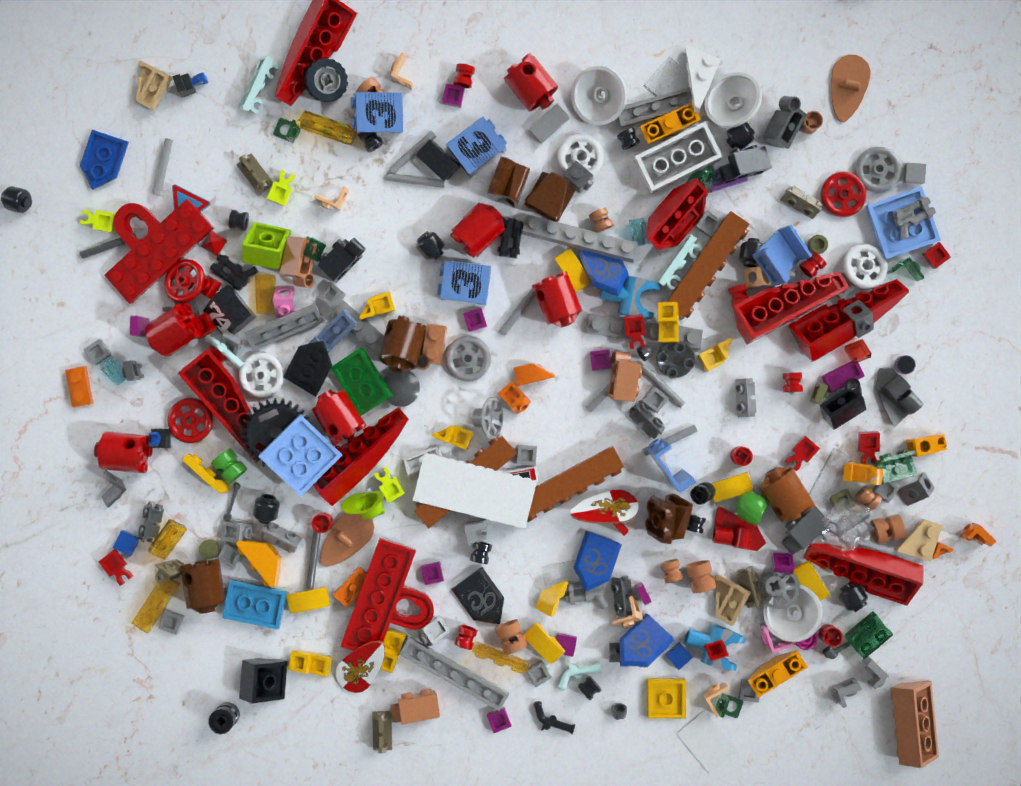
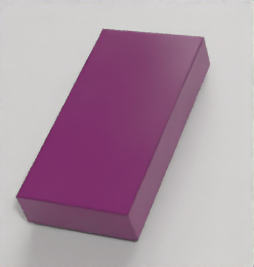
M130 316V335L146 338L145 327L149 324V318Z
M854 359L822 375L821 378L824 384L828 385V392L832 393L844 387L848 379L855 378L858 380L865 375L857 359Z

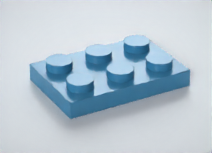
M231 579L222 618L279 629L287 591Z

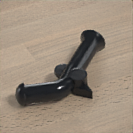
M534 702L533 706L535 707L537 719L543 724L541 731L554 727L573 735L575 724L571 725L558 721L555 715L546 717L543 712L542 702Z

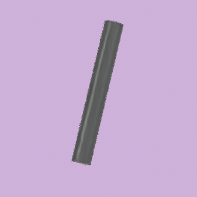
M120 237L80 251V256L84 259L126 243Z
M313 531L306 588L314 589L321 533Z

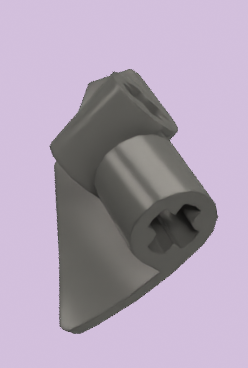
M879 368L875 389L892 425L896 427L908 414L911 415L917 412L924 403L910 389L909 383L901 375L897 374L893 368Z

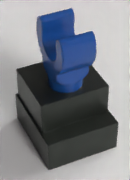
M204 72L193 76V78L188 73L172 76L177 91L182 98L196 93L195 85L209 83Z
M151 429L149 433V448H171L170 430Z

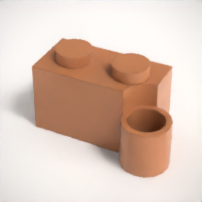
M288 236L279 274L293 277V284L297 287H312L314 276L311 270L317 243L306 238Z
M427 324L423 355H420L419 358L425 357L428 363L424 368H420L417 364L418 369L426 370L430 367V364L442 365L447 333L446 326Z
M613 351L612 370L607 395L611 399L635 402V398L639 394L638 381L642 376V367L640 363L630 361V353Z
M431 689L420 690V693L417 694L412 692L403 693L401 698L398 699V703L390 706L392 722H401L402 725L440 717L437 693Z

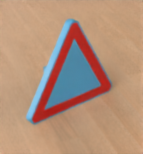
M176 184L172 185L174 210L186 199H190L200 212L211 205L210 201Z

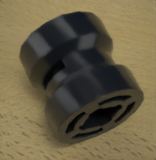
M360 132L358 134L359 139L365 143L364 147L367 152L375 151L384 144L381 137L377 136V132Z
M702 482L691 490L690 496L694 503L702 505L714 498L716 490L711 483Z
M485 542L473 543L475 551L471 554L470 561L488 564V553L491 552L492 545Z

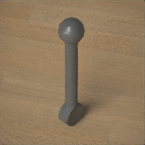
M237 482L233 485L234 491L227 513L223 516L225 521H229L232 518L231 510L237 491L241 487Z

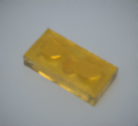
M255 275L256 314H275L273 303L276 288L275 275Z
M169 519L147 549L148 552L166 560L187 531L186 526Z

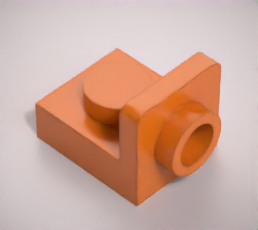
M513 381L498 393L516 414L525 411L531 403Z
M976 523L966 525L962 530L963 533L960 535L962 539L967 541L974 538L980 545L992 546L996 542L981 525Z

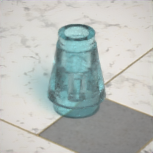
M644 218L629 220L628 228L633 242L638 243V246L646 245L647 222L644 221Z
M112 356L100 363L101 370L116 386L126 381L118 359L115 360Z

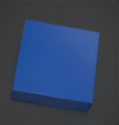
M121 530L113 548L128 556H132L140 538L125 530Z
M680 642L665 654L678 670L693 658Z

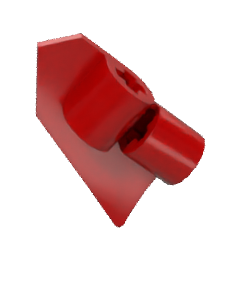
M721 506L717 508L712 537L713 543L758 551L766 544L757 526L741 520L738 515Z

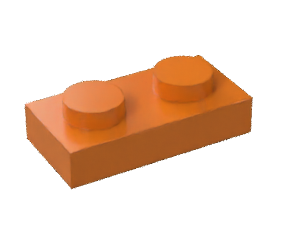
M83 366L65 370L72 407L94 404L87 367Z
M358 566L333 593V597L348 608L358 597L367 572Z

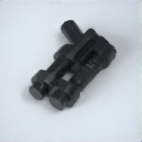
M503 217L505 231L500 235L501 243L497 252H499L500 257H506L508 253L510 258L517 259V256L520 255V239L524 224L515 218L507 220ZM509 238L514 240L512 248H508Z
M219 254L216 258L218 264L213 263L210 267L215 276H219L227 281L237 291L246 287L250 282L248 278L259 272L256 266L244 272L240 264L233 263L227 255ZM224 266L231 270L230 274L222 270Z

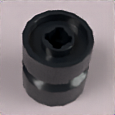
M230 702L219 705L209 716L208 723L210 729L217 734L229 732L240 717L237 706Z

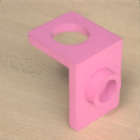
M294 286L275 288L273 303L276 319L295 312L293 303ZM282 291H288V292H289L287 295H280V294H279V293L282 292Z
M764 624L760 625L763 632L761 635L764 646H768L772 653L793 646V643L788 641L772 644L767 627Z

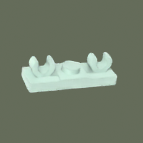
M261 56L238 109L242 111L250 110L252 113L259 112L253 105L255 102L263 104V101L255 99V97L264 89L265 82L263 81L265 76L269 79H274L275 76L269 72L270 68L275 70L279 68L276 64H271L272 58Z
M693 235L687 239L657 282L661 288L666 284L669 290H674L675 287L670 282L671 280L680 282L681 279L673 274L677 269L680 271L687 262L684 260L686 255L688 254L690 258L696 259L697 256L693 254L692 250L694 248L699 251L703 249L701 245L694 244L697 238Z

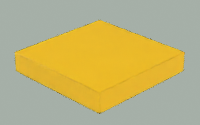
M647 678V718H686L685 678Z

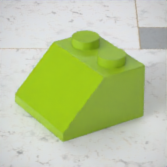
M253 222L242 243V263L280 270L287 237H290L291 230Z

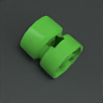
M231 448L221 453L211 462V465L217 472H222L221 477L227 485L247 471L242 461L236 460L237 455Z

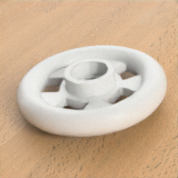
M576 134L570 136L561 144L558 151V163L564 173L577 160L594 176L600 170L603 163L602 147L597 140L589 135ZM577 142L580 147L572 150L570 146ZM587 144L591 145L594 149L591 153L584 148ZM579 154H582L584 156V159L578 160L577 156ZM566 155H571L572 163H566ZM590 158L595 159L592 167L587 165Z
M860 244L852 247L846 253L843 260V269L847 279L859 288H874L880 285L887 275V261L883 253L872 245ZM860 252H867L868 257L861 258ZM877 258L879 262V266L875 267V262L873 261V259ZM852 259L857 260L855 267L851 266ZM862 264L866 265V270L863 268ZM857 272L864 276L862 280L855 276ZM875 272L877 277L872 280L869 275Z
M256 353L243 361L245 363L239 369V382L247 394L255 398H268L279 391L284 381V370L278 359L267 353ZM259 361L260 366L253 369L251 364ZM268 362L274 366L271 372L265 367ZM259 372H263L264 377L262 379L258 378ZM252 373L253 381L247 382L246 374ZM271 376L276 378L273 386L268 384ZM256 384L264 385L263 391L255 390Z

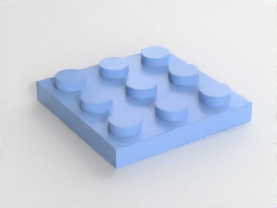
M922 186L865 206L885 260L941 241L933 218L929 220L924 219L917 226H908V239H900V226H895L893 216L895 210L906 207L921 197L926 198ZM920 207L914 210L915 215L922 212Z
M300 414L258 456L294 491L302 496L342 454Z

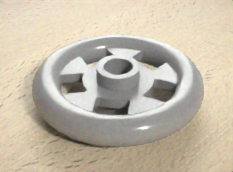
M872 147L865 150L859 156L855 166V174L867 190L884 192L891 189L898 182L901 175V163L897 155L890 149ZM877 154L878 160L871 162L870 156ZM886 157L892 162L890 166L883 161ZM863 166H869V174L863 173ZM877 166H880L882 168L881 172H878L876 170ZM888 172L893 174L889 181L884 178ZM872 177L879 179L878 185L871 183Z
M463 336L454 340L449 345L445 355V363L451 375L466 382L478 380L485 375L491 362V355L487 345L479 338L473 336ZM472 344L479 348L477 353L470 349ZM463 345L465 350L458 354L456 349ZM466 355L471 356L470 362H465L464 357ZM478 357L483 358L481 367L476 365ZM458 358L461 365L459 367L454 366L453 360ZM464 368H473V373L464 374Z

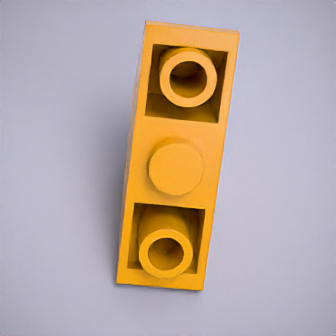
M690 103L640 126V129L647 144H652L681 133L701 119L699 114L694 112V107Z
M244 540L236 543L238 552L243 557L246 556L248 558L250 567L255 572L258 571L262 576V582L267 587H275L279 583L281 555L273 545L267 541Z
M795 650L778 655L767 661L747 681L759 698L802 672L808 666L800 653Z

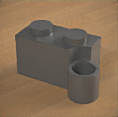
M783 96L779 100L780 110L775 111L762 136L772 146L790 148L807 115L800 109L801 101L798 97Z
M816 506L807 511H802L800 513L801 517L794 521L790 520L785 525L787 528L785 533L788 536L781 543L791 555L809 546L831 524Z

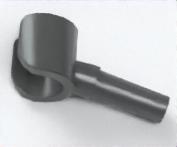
M846 642L835 649L827 646L822 653L826 658L835 659L838 653L849 647L850 644Z

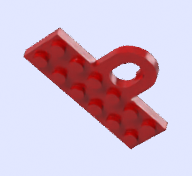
M186 199L161 223L145 206L136 203L125 204L115 214L114 227L117 234L130 247L131 251L104 276L129 304H133L171 267L204 239L214 227L190 199ZM133 217L144 221L148 226V234L143 239H137L133 234V228L130 225V220Z
M379 537L340 647L354 651L370 642H383L390 623L416 630L423 628L431 621L434 614L431 598L422 591L404 586L416 549ZM401 599H410L415 605L419 606L420 613L416 616L402 615L396 609L397 603Z

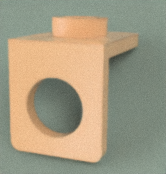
M401 52L398 60H394L391 66L392 81L412 89L413 84L411 81L398 76L406 59L405 54Z
M343 186L336 203L317 195L314 198L322 202L321 206L332 210V207L341 210L349 190Z
M760 266L744 270L747 288L772 285ZM752 272H755L757 275V280L754 283L750 281V274Z
M629 597L633 615L612 621L613 625L627 628L634 626L635 622L643 620L637 598Z
M726 682L712 685L703 694L716 718L719 715L710 700L729 689Z

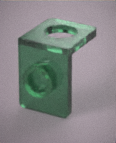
M279 118L273 135L294 143L300 134L301 128L294 119L291 122ZM287 124L290 126L287 135L280 133L282 125Z
M709 165L705 172L699 170L691 174L687 182L697 178L710 191L717 175L713 167Z
M307 236L306 239L310 241L303 254L318 262L326 245L313 237ZM316 244V252L311 254V248Z
M910 257L903 259L887 271V274L893 273L904 265L916 281L925 278L920 272L921 268L918 263L912 261Z
M722 693L721 698L717 701L716 711L721 718H724L725 715L738 718L743 700ZM729 701L736 702L737 708L735 711L730 712L727 710Z

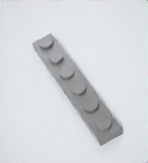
M528 214L522 229L523 235L631 263L634 261L638 247L636 242Z
M589 314L587 334L631 339V337H626L624 319ZM644 322L646 335H641L644 342L666 344L658 342L659 324ZM679 327V341L687 343L691 348L700 349L703 330Z
M410 636L399 654L498 711L501 710L509 696V692Z

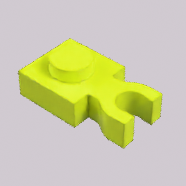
M281 169L279 183L273 182L267 199L286 207L293 191L289 185L294 182L296 176L291 174L289 179H284L286 172Z
M82 210V213L88 215L89 219L87 221L80 220V224L86 226L93 224L92 229L114 234V213L96 210L94 215L88 210Z
M388 467L383 468L386 472L385 477H381L378 472L374 475L377 480L383 483L379 488L387 502L390 503L406 492L396 477L391 479L390 470Z

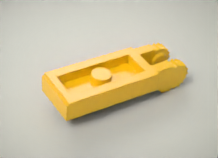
M186 454L182 458L215 491L221 494L228 492L229 485L224 480H218L215 477L217 474L210 467L206 469L201 464L203 461L196 454L193 456Z

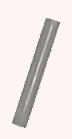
M431 130L397 160L389 170L395 174L420 151L429 139L433 140L436 137L434 132Z
M165 138L153 191L154 195L161 196L173 143L172 139Z
M387 174V181L441 188H444L445 181L439 179Z
M531 288L499 330L502 335L505 336L535 297L533 288Z
M645 363L642 364V372L681 408L686 402Z
M609 384L586 406L590 412L607 397Z
M692 425L663 440L672 444L698 431L696 426ZM650 446L643 448L645 456L649 455L646 449Z

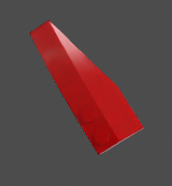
M312 0L289 49L274 97L289 106L293 105L305 90L304 73L307 71V67L316 60L329 59L334 51H338L357 12L340 0Z
M839 271L792 284H783L775 288H766L733 306L737 329L748 345L811 311L850 287Z
M896 279L874 287L873 291L855 294L856 297L845 300L843 298L837 300V304L820 306L789 324L788 328L801 351L814 362L856 336L854 321L844 313L843 308L860 300L872 312L873 323H875L909 293V289ZM855 307L851 310V313L853 314H859L862 312V309L859 307Z
M208 348L182 368L178 374L245 449L248 444L242 445L241 442L246 440V438L240 437V434L246 433V431L242 430L241 426H247L243 419L249 420L250 417L247 415V412H252L234 377ZM259 442L255 446L260 452L266 448Z
M399 407L380 418L375 426L364 428V432L359 436L355 437L353 435L347 439L348 442L341 447L339 445L335 447L342 456L313 484L318 494L331 506L354 488L377 465L400 435L409 418Z
M811 543L803 555V558L810 560L819 567L833 570L834 575L846 577L850 580L851 584H859L870 594L906 606L923 585V565L886 553L849 545Z

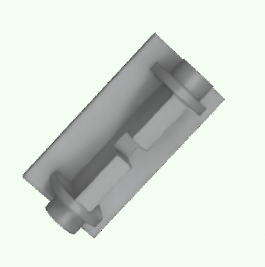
M753 378L735 379L738 417H754L757 412L756 399H750L749 396L755 395V382H753Z
M271 522L264 525L260 534L262 540L273 545L279 540L278 547L289 553H295L297 545L302 539L296 533Z

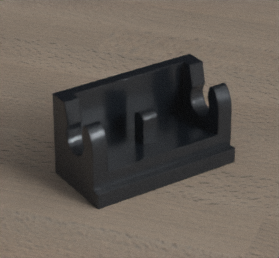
M430 139L416 154L443 181L449 180L461 167L436 142Z

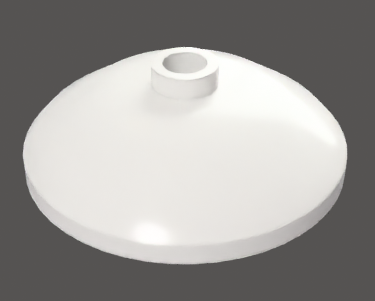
M589 67L583 70L573 83L571 90L573 108L577 115L589 124L604 125L614 121L620 116L626 105L627 90L621 76L609 67ZM602 91H604L606 94L605 98L601 97Z
M732 72L723 75L711 85L706 94L704 103L706 114L713 123L721 127L731 128L742 125L757 112L762 99L761 88L756 79L747 73Z
M787 583L788 586H796L795 583ZM799 584L800 592L797 600L788 608L773 609L764 604L763 615L768 629L776 637L784 641L800 642L808 639L817 631L822 621V606L818 597L812 590ZM796 590L786 592L790 600L795 596ZM769 595L766 601L773 604V596ZM779 597L777 606L785 605L788 602L783 597ZM797 610L799 615L793 617V612Z

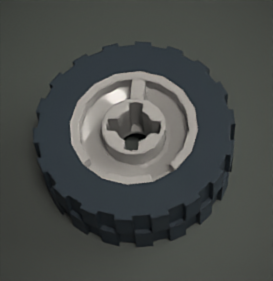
M319 59L312 62L304 73L305 89L309 92L310 96L320 102L336 101L347 90L348 75H346L345 68L334 59ZM328 77L329 83L325 84L322 78Z

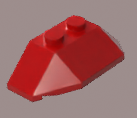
M697 178L674 188L648 218L646 238L657 250L678 246L702 218L709 191Z

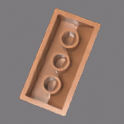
M932 681L900 683L892 687L891 698L894 705L893 718L895 719L896 753L899 758V765L922 768L939 758Z

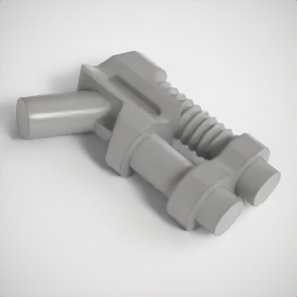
M921 197L910 205L893 212L895 226H900V239H908V226H917L920 221L924 219L929 220L936 214L934 207L929 208L928 206L931 204L928 197ZM920 207L922 212L915 215L914 210Z
M568 582L565 592H569V595L565 596L566 603L575 605V602L586 601V603H590L592 599H596L602 609L608 606L603 597V585L586 591L584 594L574 595V590L583 589L581 582Z

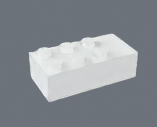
M703 122L635 156L634 161L650 194H653L720 161L722 154L706 122Z

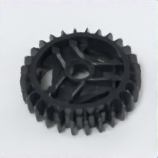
M274 398L273 403L270 404V401L266 399V405L259 402V409L254 406L252 407L253 414L247 412L250 419H243L247 426H241V429L246 431V433L240 434V437L246 438L241 443L242 445L248 444L244 451L248 452L251 450L249 458L256 456L255 463L262 460L258 456L261 452L255 448L258 442L267 447L275 439L271 436L273 428L277 427L283 431L300 414L304 413V409L297 411L298 404L291 407L292 401L289 400L285 404L284 398L281 399L280 403ZM277 409L278 415L260 422L258 418L260 415ZM308 415L303 416L306 420L309 419ZM262 460V467H264L266 463Z

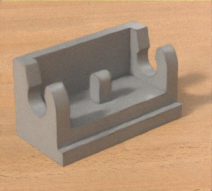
M487 519L467 522L464 528L468 546L486 539L487 532L482 533V530L487 528Z

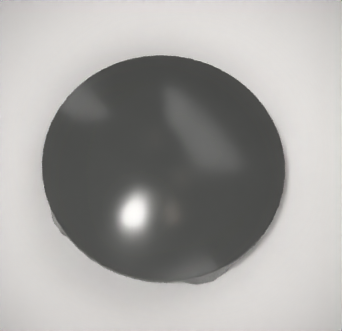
M685 342L666 343L657 353V366L669 378L682 377L695 366V355L692 348Z
M391 371L383 379L393 394L387 401L394 406H408L419 395V380L411 371L403 373Z

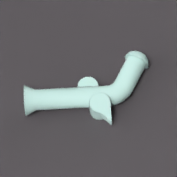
M211 335L205 336V343L214 346L236 366L237 370L245 363L237 358L224 343L213 338Z
M568 661L569 669L564 671L557 687L559 690L565 691L569 677L575 676L577 679H580L582 674L601 673L600 662L594 665L577 667L576 664Z

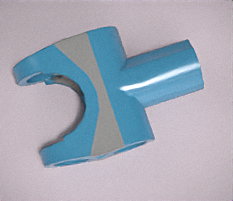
M627 276L619 296H615L611 292L602 289L600 299L620 303L618 314L632 316L643 314V318L652 319L655 313L643 308L639 302V297L645 291H659L660 285L643 278Z
M712 624L709 634L689 628L685 636L684 645L702 650V663L719 669L736 671L738 665L728 661L727 658L710 662L704 645L723 640L726 647L731 643H745L746 638L728 628Z

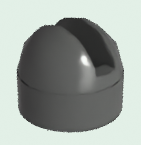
M645 344V348H641V346L637 348V353L643 361H647L653 356V349Z
M623 703L613 704L611 711L613 718L623 720L627 715L626 705Z

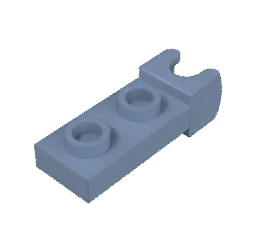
M345 309L308 344L324 340L329 353L358 323Z

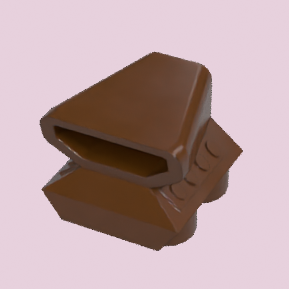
M501 156L487 192L488 198L494 201L504 199L508 204L517 209L530 173V168Z
M542 171L531 193L526 197L524 205L546 219L558 222L576 190L561 176L553 172L548 174Z
M674 493L666 495L665 500L655 495L651 496L647 501V511L649 513L645 521L647 534L665 544H671L672 540L683 539L693 504Z

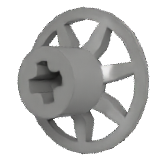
M495 397L488 398L483 407L476 408L472 415L473 425L482 428L484 435L489 439H494L498 436L503 426V409L501 403ZM499 415H500V421L496 420V417L499 416Z
M773 568L768 569L759 578L757 586L758 590H760L762 582L765 583L766 592L763 593L762 602L773 609L788 608L799 596L800 585L797 577L793 573L787 574L781 579L778 577L777 572H773V577L765 580L764 578L773 572ZM790 576L794 579L796 586H788L786 584ZM796 590L795 596L790 600L786 592ZM772 595L773 604L767 602L764 597ZM779 597H783L788 602L785 605L777 606Z

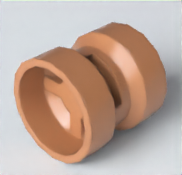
M817 111L808 112L800 127L801 131L805 134L814 133L822 126V115Z
M606 207L589 214L590 220L595 224L594 229L598 233L614 225L607 216L608 211Z
M868 485L863 486L854 496V499L864 504V508L869 512L874 510L882 501V497L874 494L872 488Z
M678 559L660 563L661 570L665 573V583L676 582L684 578L682 572L679 571L680 564Z

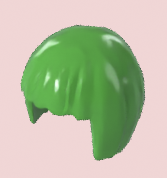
M746 492L736 502V513L741 520L757 526L767 507V501L763 495L757 492Z

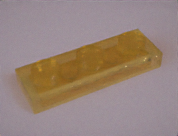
M304 110L297 121V127L350 146L358 133H355V129H352L349 125Z
M173 579L166 580L164 583L157 582L131 624L147 634L150 633L179 588L180 583Z
M475 641L472 652L475 653L476 657L484 660L489 658L498 666H510L511 670L517 673H522V671L527 673L529 661L511 654L505 655L503 651Z

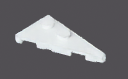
M687 45L684 55L687 57L686 69L689 73V88L693 94L692 106L694 107V112L698 113L720 59Z

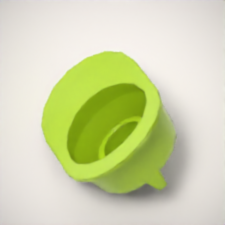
M379 490L353 494L343 501L341 509L346 514H359L363 519L371 520L385 513L382 502L384 494Z

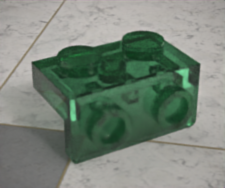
M907 449L896 452V455L893 456L890 453L879 456L880 460L873 464L875 467L884 469L881 485L917 476L918 473L912 459L916 451L908 452Z
M872 611L848 631L844 637L852 648L863 659H866L890 639L893 633L883 624L878 615Z

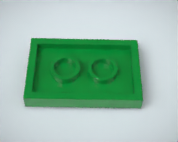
M360 347L331 368L360 416L393 396L363 347Z

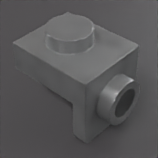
M577 160L563 174L568 181L578 188L580 193L583 190L587 191L594 183L592 181L593 174Z

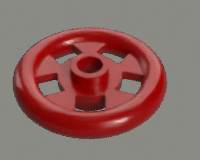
M837 172L829 176L823 183L821 201L825 209L832 215L849 217L862 209L866 201V188L855 174ZM846 179V185L839 186L838 180ZM853 185H856L858 189L856 194L853 193L851 188ZM830 187L835 188L834 196L828 195ZM845 191L847 193V197H843L841 195V192ZM853 199L856 204L850 208L847 203ZM835 200L842 204L840 209L833 206Z
M191 259L178 261L169 269L165 277L164 287L167 296L172 301L181 304L194 300L201 293L204 286L205 274L203 268L198 262ZM185 268V272L179 274V270ZM193 269L196 272L194 277L190 274ZM176 278L175 286H172V281ZM178 290L183 291L182 296L177 295Z
M185 398L175 403L170 409L167 419L168 428L177 440L184 443H197L206 438L213 426V415L201 400ZM188 406L190 411L182 413L181 408ZM198 408L204 413L201 417L195 412ZM188 417L192 418L191 424L187 423ZM175 418H181V426H176ZM200 422L205 424L201 432L196 429ZM184 429L192 430L191 436L184 435Z

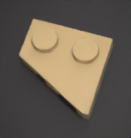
M140 60L138 66L141 69L140 77H137L138 90L136 92V101L155 111L173 78Z
M921 519L915 525V528L905 536L906 539L900 546L897 545L894 548V551L931 562L942 525Z
M717 574L715 617L734 626L751 591L721 574Z

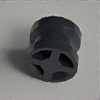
M635 128L627 129L617 135L618 140L622 142L621 147L623 150L630 149L640 143L639 138L635 135Z
M232 210L229 216V228H239L242 231H246L249 224V213H239L237 210Z
M691 514L687 530L703 534L704 529L702 527L706 522V518Z
M590 675L584 683L578 685L581 692L589 700L593 699L595 693L602 691Z

